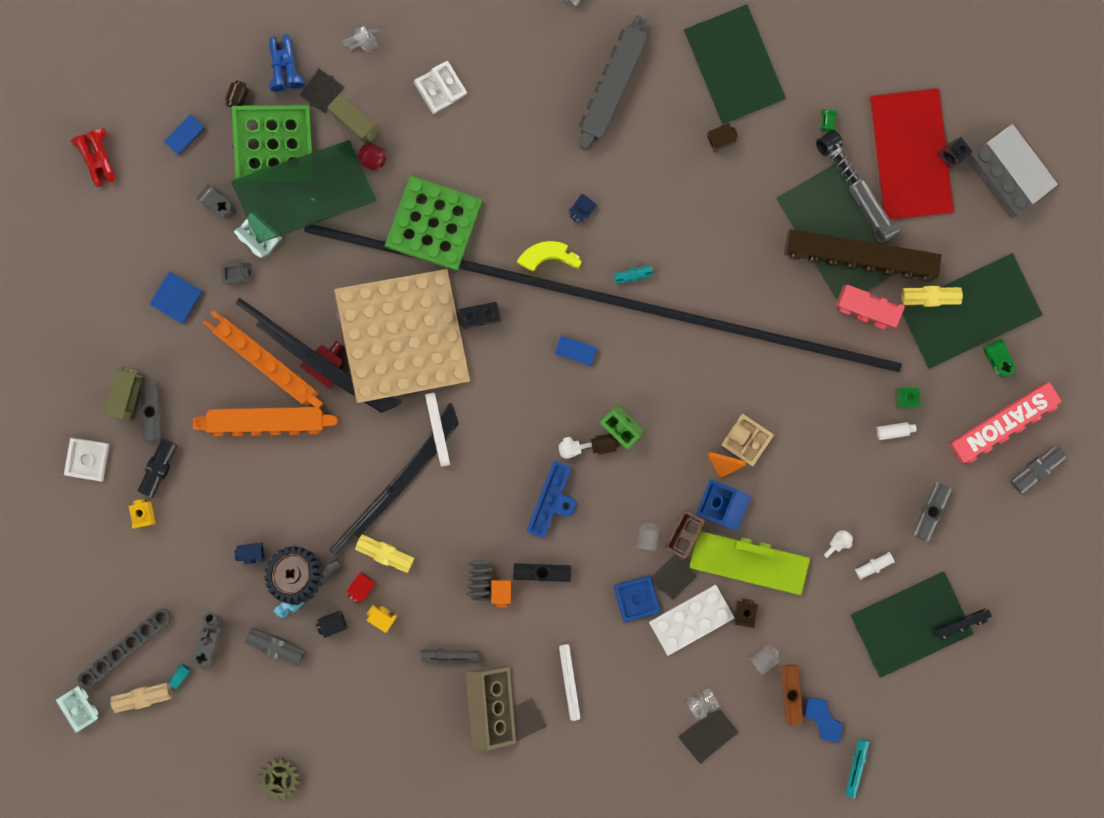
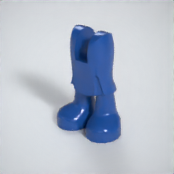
M288 34L283 35L284 50H278L275 36L269 39V49L272 58L271 67L273 68V78L269 83V90L272 92L286 90L282 69H286L287 85L289 88L299 89L305 86L304 78L298 75L295 69L296 62L293 57V46Z

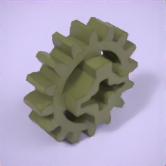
M283 757L279 762L274 758L272 764L269 761L265 763L267 768L262 767L260 769L263 774L258 776V779L262 780L258 786L264 787L261 791L262 793L268 792L267 798L273 795L275 801L278 800L279 796H281L282 800H285L286 794L291 797L293 795L292 790L297 791L298 787L295 784H299L301 780L296 779V777L300 775V772L294 771L297 765L290 766L291 760L285 763ZM268 772H269V776H270V782H269V783L267 782V774H268ZM290 775L292 778L291 785H289L290 783L288 782V777ZM281 776L283 778L282 781L277 782L276 778Z

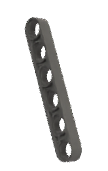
M164 608L153 612L81 672L78 676V684L82 688H90L98 683L165 627L171 620L170 612ZM159 612L166 614V621L164 623H160L157 620L156 616ZM143 625L151 626L152 631L150 635L143 634ZM129 637H134L137 640V644L133 648L127 644ZM115 649L122 652L120 660H116L112 656V652ZM101 661L107 664L105 672H100L97 668L98 663ZM85 674L91 675V684L87 685L83 682Z

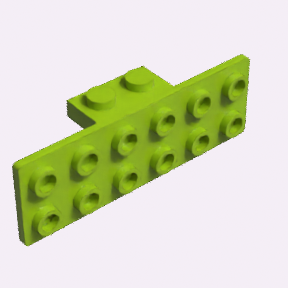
M701 531L694 545L689 567L801 595L810 558L772 549L771 544L763 542L755 545L752 544L750 539L741 537L739 541Z

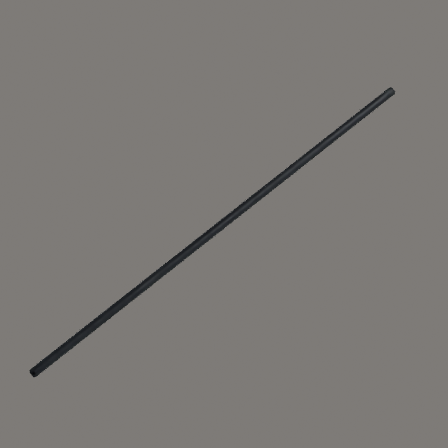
M309 223L305 225L304 232L412 257L385 248V241ZM461 260L459 269L882 369L900 372L901 363L479 263Z

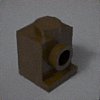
M742 598V601H737L734 617L735 625L755 628L758 605L753 603L754 600ZM744 610H750V615L744 616Z

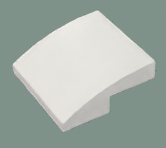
M448 61L432 68L429 73L415 79L413 82L432 114L443 110L467 94Z

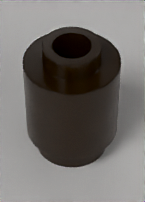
M238 80L235 83L231 82L225 98V105L230 108L232 106H244L249 91L246 88L247 84Z
M611 433L598 435L591 439L593 454L598 453V455L617 452L616 448L620 447L619 441Z

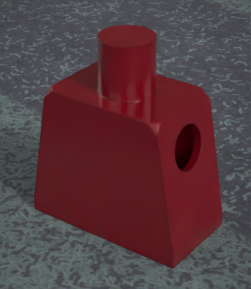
M337 341L334 342L330 349L321 345L315 350L316 353L340 369L345 364V361L338 357L345 347ZM302 362L300 364L302 369L327 388L331 389L334 383L306 363Z

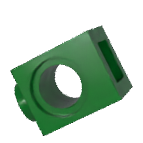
M919 387L896 388V408L920 407Z

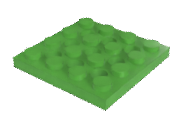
M309 105L231 107L236 184L313 183ZM291 120L295 122L296 128L289 130L286 128L285 123ZM274 121L277 124V128L269 130L266 127V123ZM247 122H256L258 128L254 131L249 130ZM290 139L295 140L297 147L290 149L287 147L286 142ZM255 140L258 142L259 147L252 150L248 147V142ZM275 140L278 143V147L270 149L267 146V142ZM291 158L296 159L298 167H289L288 160ZM251 159L259 161L260 166L257 169L249 166ZM276 159L279 162V167L271 168L268 165V161Z
M410 175L386 240L385 248L458 272L482 204V199ZM424 195L427 197V202L419 204L416 201L417 198ZM442 201L446 206L443 210H437L434 207L435 204ZM460 207L464 212L461 216H455L452 213L453 210ZM413 213L421 215V219L418 222H413L410 219ZM431 219L439 221V225L436 228H431L428 225ZM449 225H455L457 232L449 234L446 229ZM408 230L415 233L414 238L410 240L404 237V233ZM429 236L433 239L431 245L426 246L422 243V239ZM444 242L451 245V249L447 252L440 249L441 244Z

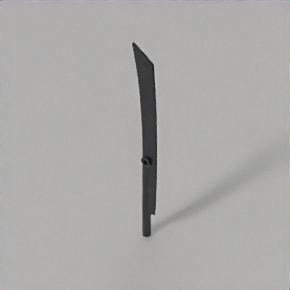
M239 298L235 304L259 320L256 326L321 375L355 396L350 374L313 351L243 299ZM388 397L364 403L383 413L402 404V401L394 397Z
M452 403L448 404L440 418L445 441L459 425ZM433 431L401 472L329 549L332 554L335 555L354 534L359 538L396 500L436 454L437 449Z

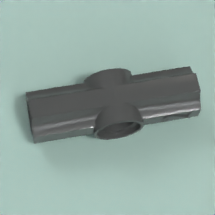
M158 383L140 384L142 406L140 414L143 419L144 441L161 440L160 416L162 411L159 407ZM150 407H153L155 410V414L152 417H149L147 414V410Z
M1054 445L1043 455L1030 461L1025 466L1026 468L1010 482L1020 494H1023L1036 482H1040L1049 476L1051 470L1067 457L1061 448Z
M938 482L935 483L927 503L922 508V514L912 535L929 542L938 520L942 517L943 508L951 493V488ZM933 506L936 509V514L930 517L928 510Z
M251 628L245 644L264 651L265 655L274 659L280 658L295 666H299L305 650L287 643L285 639L279 636L269 635L255 628Z

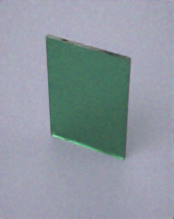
M748 4L684 29L722 125L786 99Z
M944 571L850 615L879 678L974 634L971 627L964 632L955 631L951 633V637L946 639L937 638L932 633L931 629L965 616Z

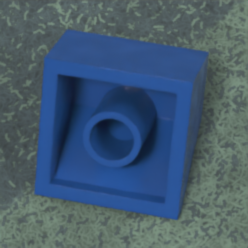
M710 479L696 515L737 531L751 495Z

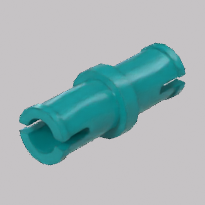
M651 264L638 268L630 267V270L614 273L616 285L629 281L637 282L638 279L653 277Z

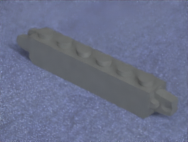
M636 15L630 26L627 25L626 30H621L618 37L620 41L618 48L614 46L610 55L613 59L610 65L606 64L602 73L605 77L602 82L598 81L595 88L596 97L595 99L591 98L588 103L587 109L589 112L587 117L583 116L580 121L579 127H582L581 133L583 134L580 140V147L583 150L591 148L594 139H603L646 44L647 36L644 30L647 19Z

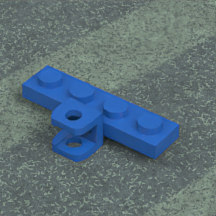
M555 460L553 461L526 532L545 539L554 513L563 516H572L574 514L577 501L562 494L572 467ZM566 503H569L570 508L568 510L564 508V505Z

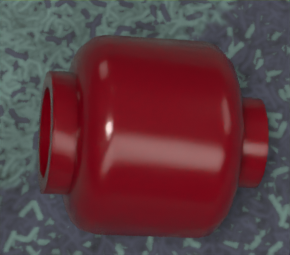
M367 143L362 145L357 159H359L361 166L376 171L379 167L383 168L387 157L384 156L385 151L383 148L373 143Z

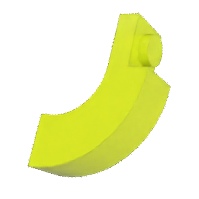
M546 241L528 248L517 260V265L534 273L540 263L549 259L562 261L577 270L582 261L579 260L580 256L573 252L566 253L568 245L555 241Z

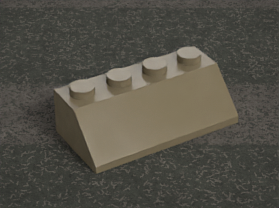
M510 667L466 671L472 749L491 750L516 744Z

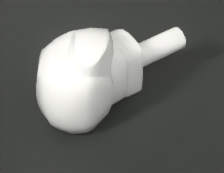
M565 437L563 442L558 445L559 453L562 458L569 459L581 454V449L592 447V444L590 442L580 445L579 441H573L571 437Z
M844 530L838 531L829 543L832 547L824 556L828 558L835 550L840 552L843 548H851L852 535Z

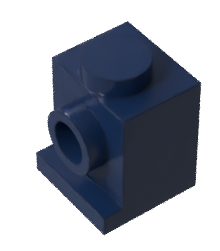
M263 542L237 546V550L234 551L235 560L244 561V564L256 563V559H258V563L264 562Z

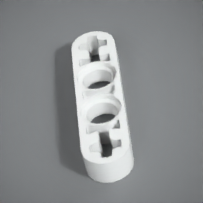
M435 393L425 394L440 467L449 466L450 461Z

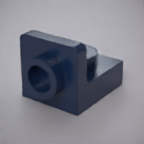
M581 194L569 209L568 213L571 214L569 217L578 224L579 222L584 224L597 207V204L584 194Z

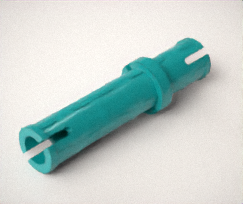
M858 738L855 755H852L853 763L844 793L845 796L857 797L864 763H867L866 755L870 744L868 740Z

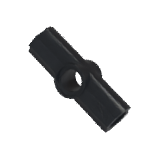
M161 439L154 456L150 458L146 465V473L137 490L138 492L154 498L161 481L169 472L170 461L178 445Z
M514 563L513 580L571 582V565ZM541 567L546 568L548 571V575L544 578L537 575V570Z

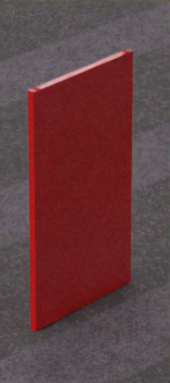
M939 88L870 96L882 204L889 219L953 213L949 168L938 154L946 146Z

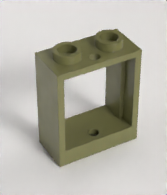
M341 93L327 107L330 113L365 145L374 142L378 137L377 133L379 131L375 124Z
M123 367L122 370L116 369L104 410L105 415L132 420L140 393V384H142L144 376L138 375V370Z

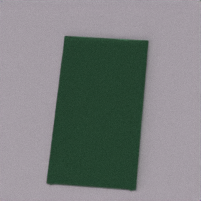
M350 140L231 181L258 244L376 202V197L359 164Z
M836 163L776 198L794 230L878 243L873 236V228L848 191L850 186L846 183L844 176H841L840 169L836 168ZM822 261L814 263L836 301L843 285H850L866 291L890 277L884 275L882 271L871 273L865 272L864 268L847 269L845 265L829 266L826 265V262Z
M1013 253L940 287L961 288L963 293L962 304L936 307L904 305L905 308L902 313L928 369L1042 316V312Z

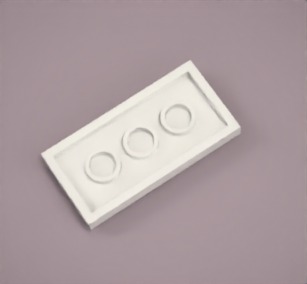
M714 584L650 620L649 623L666 654L669 656L733 620L734 616L718 587Z

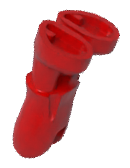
M105 128L87 132V135L82 134L71 139L72 145L81 151L84 157L83 161L87 164L91 179L97 188L103 186L100 176L102 172H104L109 183L115 182V174L102 142L107 136ZM89 140L92 143L95 153H92L90 150Z

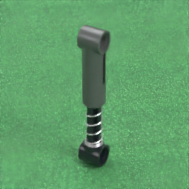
M832 130L816 140L818 151L824 156L829 155L832 161H835L836 168L840 169L842 172L841 176H844L846 183L850 185L848 191L873 228V236L880 244H885L900 234L898 224L893 219H889L866 181L858 178L856 170H853L851 167L852 163H849L846 159L847 156H844L842 153L843 140L841 135L837 131Z

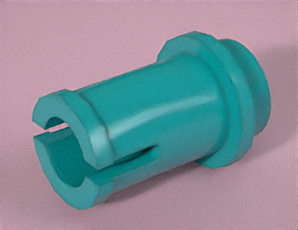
M183 663L176 667V672L168 680V684L174 689H178L186 676L190 675L191 669Z

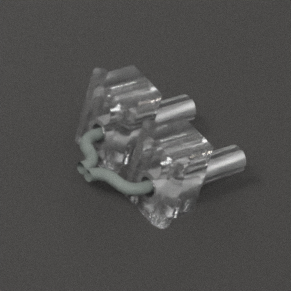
M361 26L354 30V36L343 40L344 46H348L350 50L361 46L362 49L371 53L380 49L375 38L380 29L370 30L366 26Z

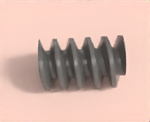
M474 560L468 562L469 565L473 566V569L468 570L473 576L467 578V580L473 582L467 585V588L471 589L472 592L466 593L467 596L472 597L471 600L490 601V598L485 595L491 593V590L486 588L491 586V582L486 579L492 578V575L487 573L492 570V567L487 565L492 563V561Z

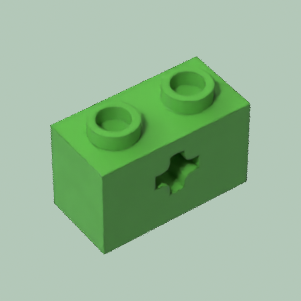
M617 404L600 421V424L626 449L634 444L644 431Z

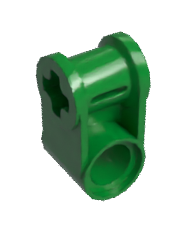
M1002 339L983 347L987 359L998 376L1006 377L1014 373L1015 363ZM1003 365H1007L1008 368L1002 371L1001 367H1003Z

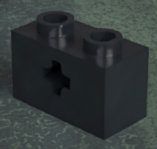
M497 302L459 309L463 329L501 322Z

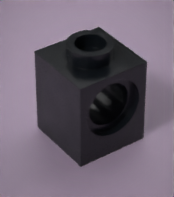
M960 137L948 143L938 154L950 168L960 164L973 151L964 139Z
M341 610L319 618L317 620L318 624H316L318 633L320 635L323 634L324 638L348 628Z

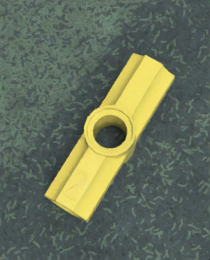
M925 286L923 288H903L901 294L902 305H923L924 307L960 305L963 299L962 289L958 287L940 288V286Z
M363 534L355 550L373 557V560L381 564L393 566L406 573L409 572L414 561V557L396 550V547L382 541L378 542Z

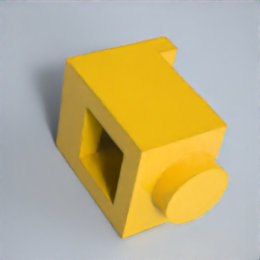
M145 499L133 501L134 505L129 506L132 529L156 524L151 501L145 502ZM138 510L143 512L141 517L138 516Z
M372 605L367 612L369 617L366 621L387 633L398 615H390L391 611L384 606L379 608Z

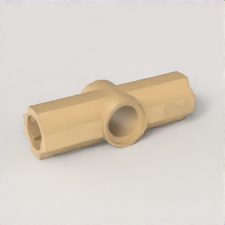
M167 682L151 687L144 686L133 689L131 692L114 695L111 697V707L114 713L133 708L141 709L151 706L153 703L169 700L172 698L171 686Z

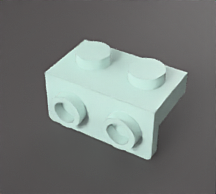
M255 212L249 215L241 227L234 230L238 239L247 244L251 251L260 258L269 255L282 239Z
M78 686L55 700L75 733L98 719L96 715L99 714L93 704L90 706L86 700L88 695L83 688L80 689Z

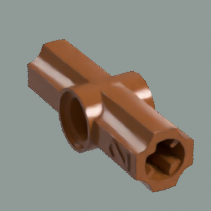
M780 666L786 725L803 724L798 666ZM790 690L796 691L794 699L787 698V693Z

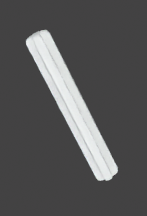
M568 644L559 646L568 709L570 720L576 721L580 719L570 647Z

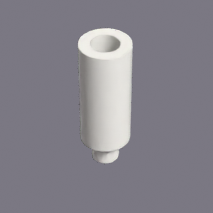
M908 422L878 426L876 428L878 440L910 436L911 432L917 431L916 425H909Z

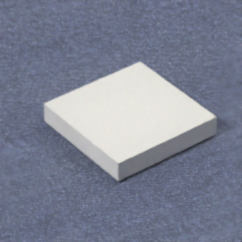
M70 437L64 475L103 482L110 444Z

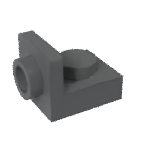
M251 263L221 264L222 283L252 282L253 271Z

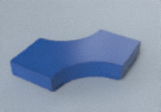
M807 697L804 716L815 721L819 728V738L840 743L843 723L834 720L830 716L827 709V700Z

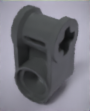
M209 184L206 185L196 198L223 218H229L234 213V205ZM222 205L227 207L225 211L222 210Z

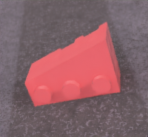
M843 285L835 307L840 308L839 312L845 315H850V313L857 315L856 319L865 323L869 320L875 323V327L885 330V328H896L905 308L904 305H895L888 302V299L878 298L869 292L850 285Z

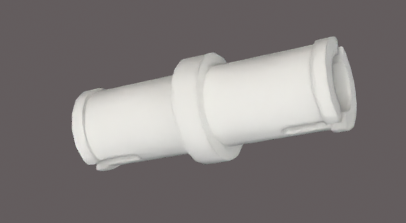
M887 552L875 560L873 558L870 559L869 563L855 569L859 579L862 580L875 572L879 573L881 569L892 563L894 564L895 561L890 552Z

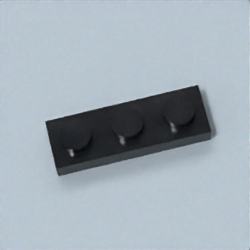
M983 608L931 630L935 637L946 639L951 637V633L955 631L964 632L969 630V626L973 624L982 625L987 623V619L991 618L992 615L989 609Z

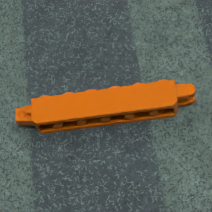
M214 310L211 311L212 316L218 319L220 323L217 327L206 319L203 323L213 331V334L301 404L307 407L312 404L316 408H321L324 403L316 397L319 393L312 385L229 319L223 318Z
M316 407L210 409L206 416L193 418V429L212 433V437L224 436V433L231 432V436H243V432H250V436H262V432H270V435H281V431H289V435H300V431H308V434H320V431L325 430V427L338 425L339 418L336 415H324V411Z

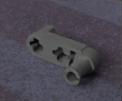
M210 612L205 613L203 616L204 623L193 655V663L202 670H206L213 665V655L222 625L221 618L217 614ZM206 629L216 631L215 634L211 632L210 639L213 641L206 646V643L203 641L204 638L207 639L209 636V632ZM204 656H205V658L207 659V661L201 663V662L199 661L200 658L203 659Z

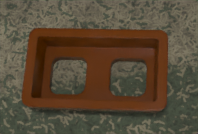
M686 510L683 511L665 545V549L683 559L688 558L705 525V521ZM690 521L699 525L695 534L686 531ZM681 538L690 542L686 551L677 548Z

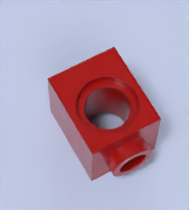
M362 571L359 572L346 590L349 593L348 597L356 603L358 601L362 603L377 582Z

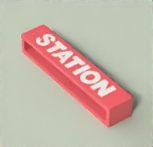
M1050 382L1043 383L949 442L948 445L959 463L966 462L970 464L977 459L976 455L981 452L985 454L993 449L992 445L997 442L1001 444L1010 438L1008 435L1013 432L1016 434L1021 432L1030 421L1031 423L1037 422L1042 418L1041 415L1046 411L1050 413L1058 408L1057 404L1062 401Z

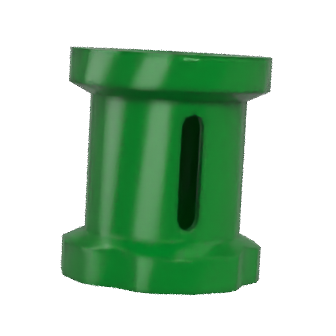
M821 110L822 122L819 130L826 132L836 131L835 116L838 115V111Z

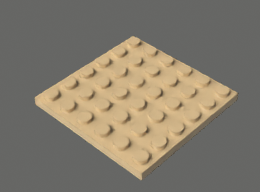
M447 269L334 289L356 403L470 382Z

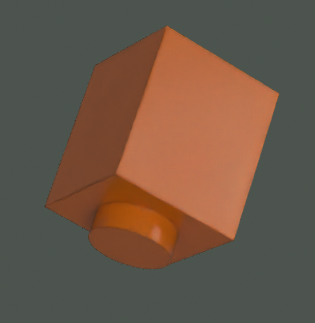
M511 579L491 580V604H496V607H507V604H511Z

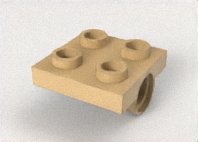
M742 413L721 443V446L753 467L774 434Z

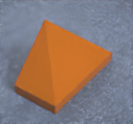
M707 452V457L720 479L746 466L745 461Z

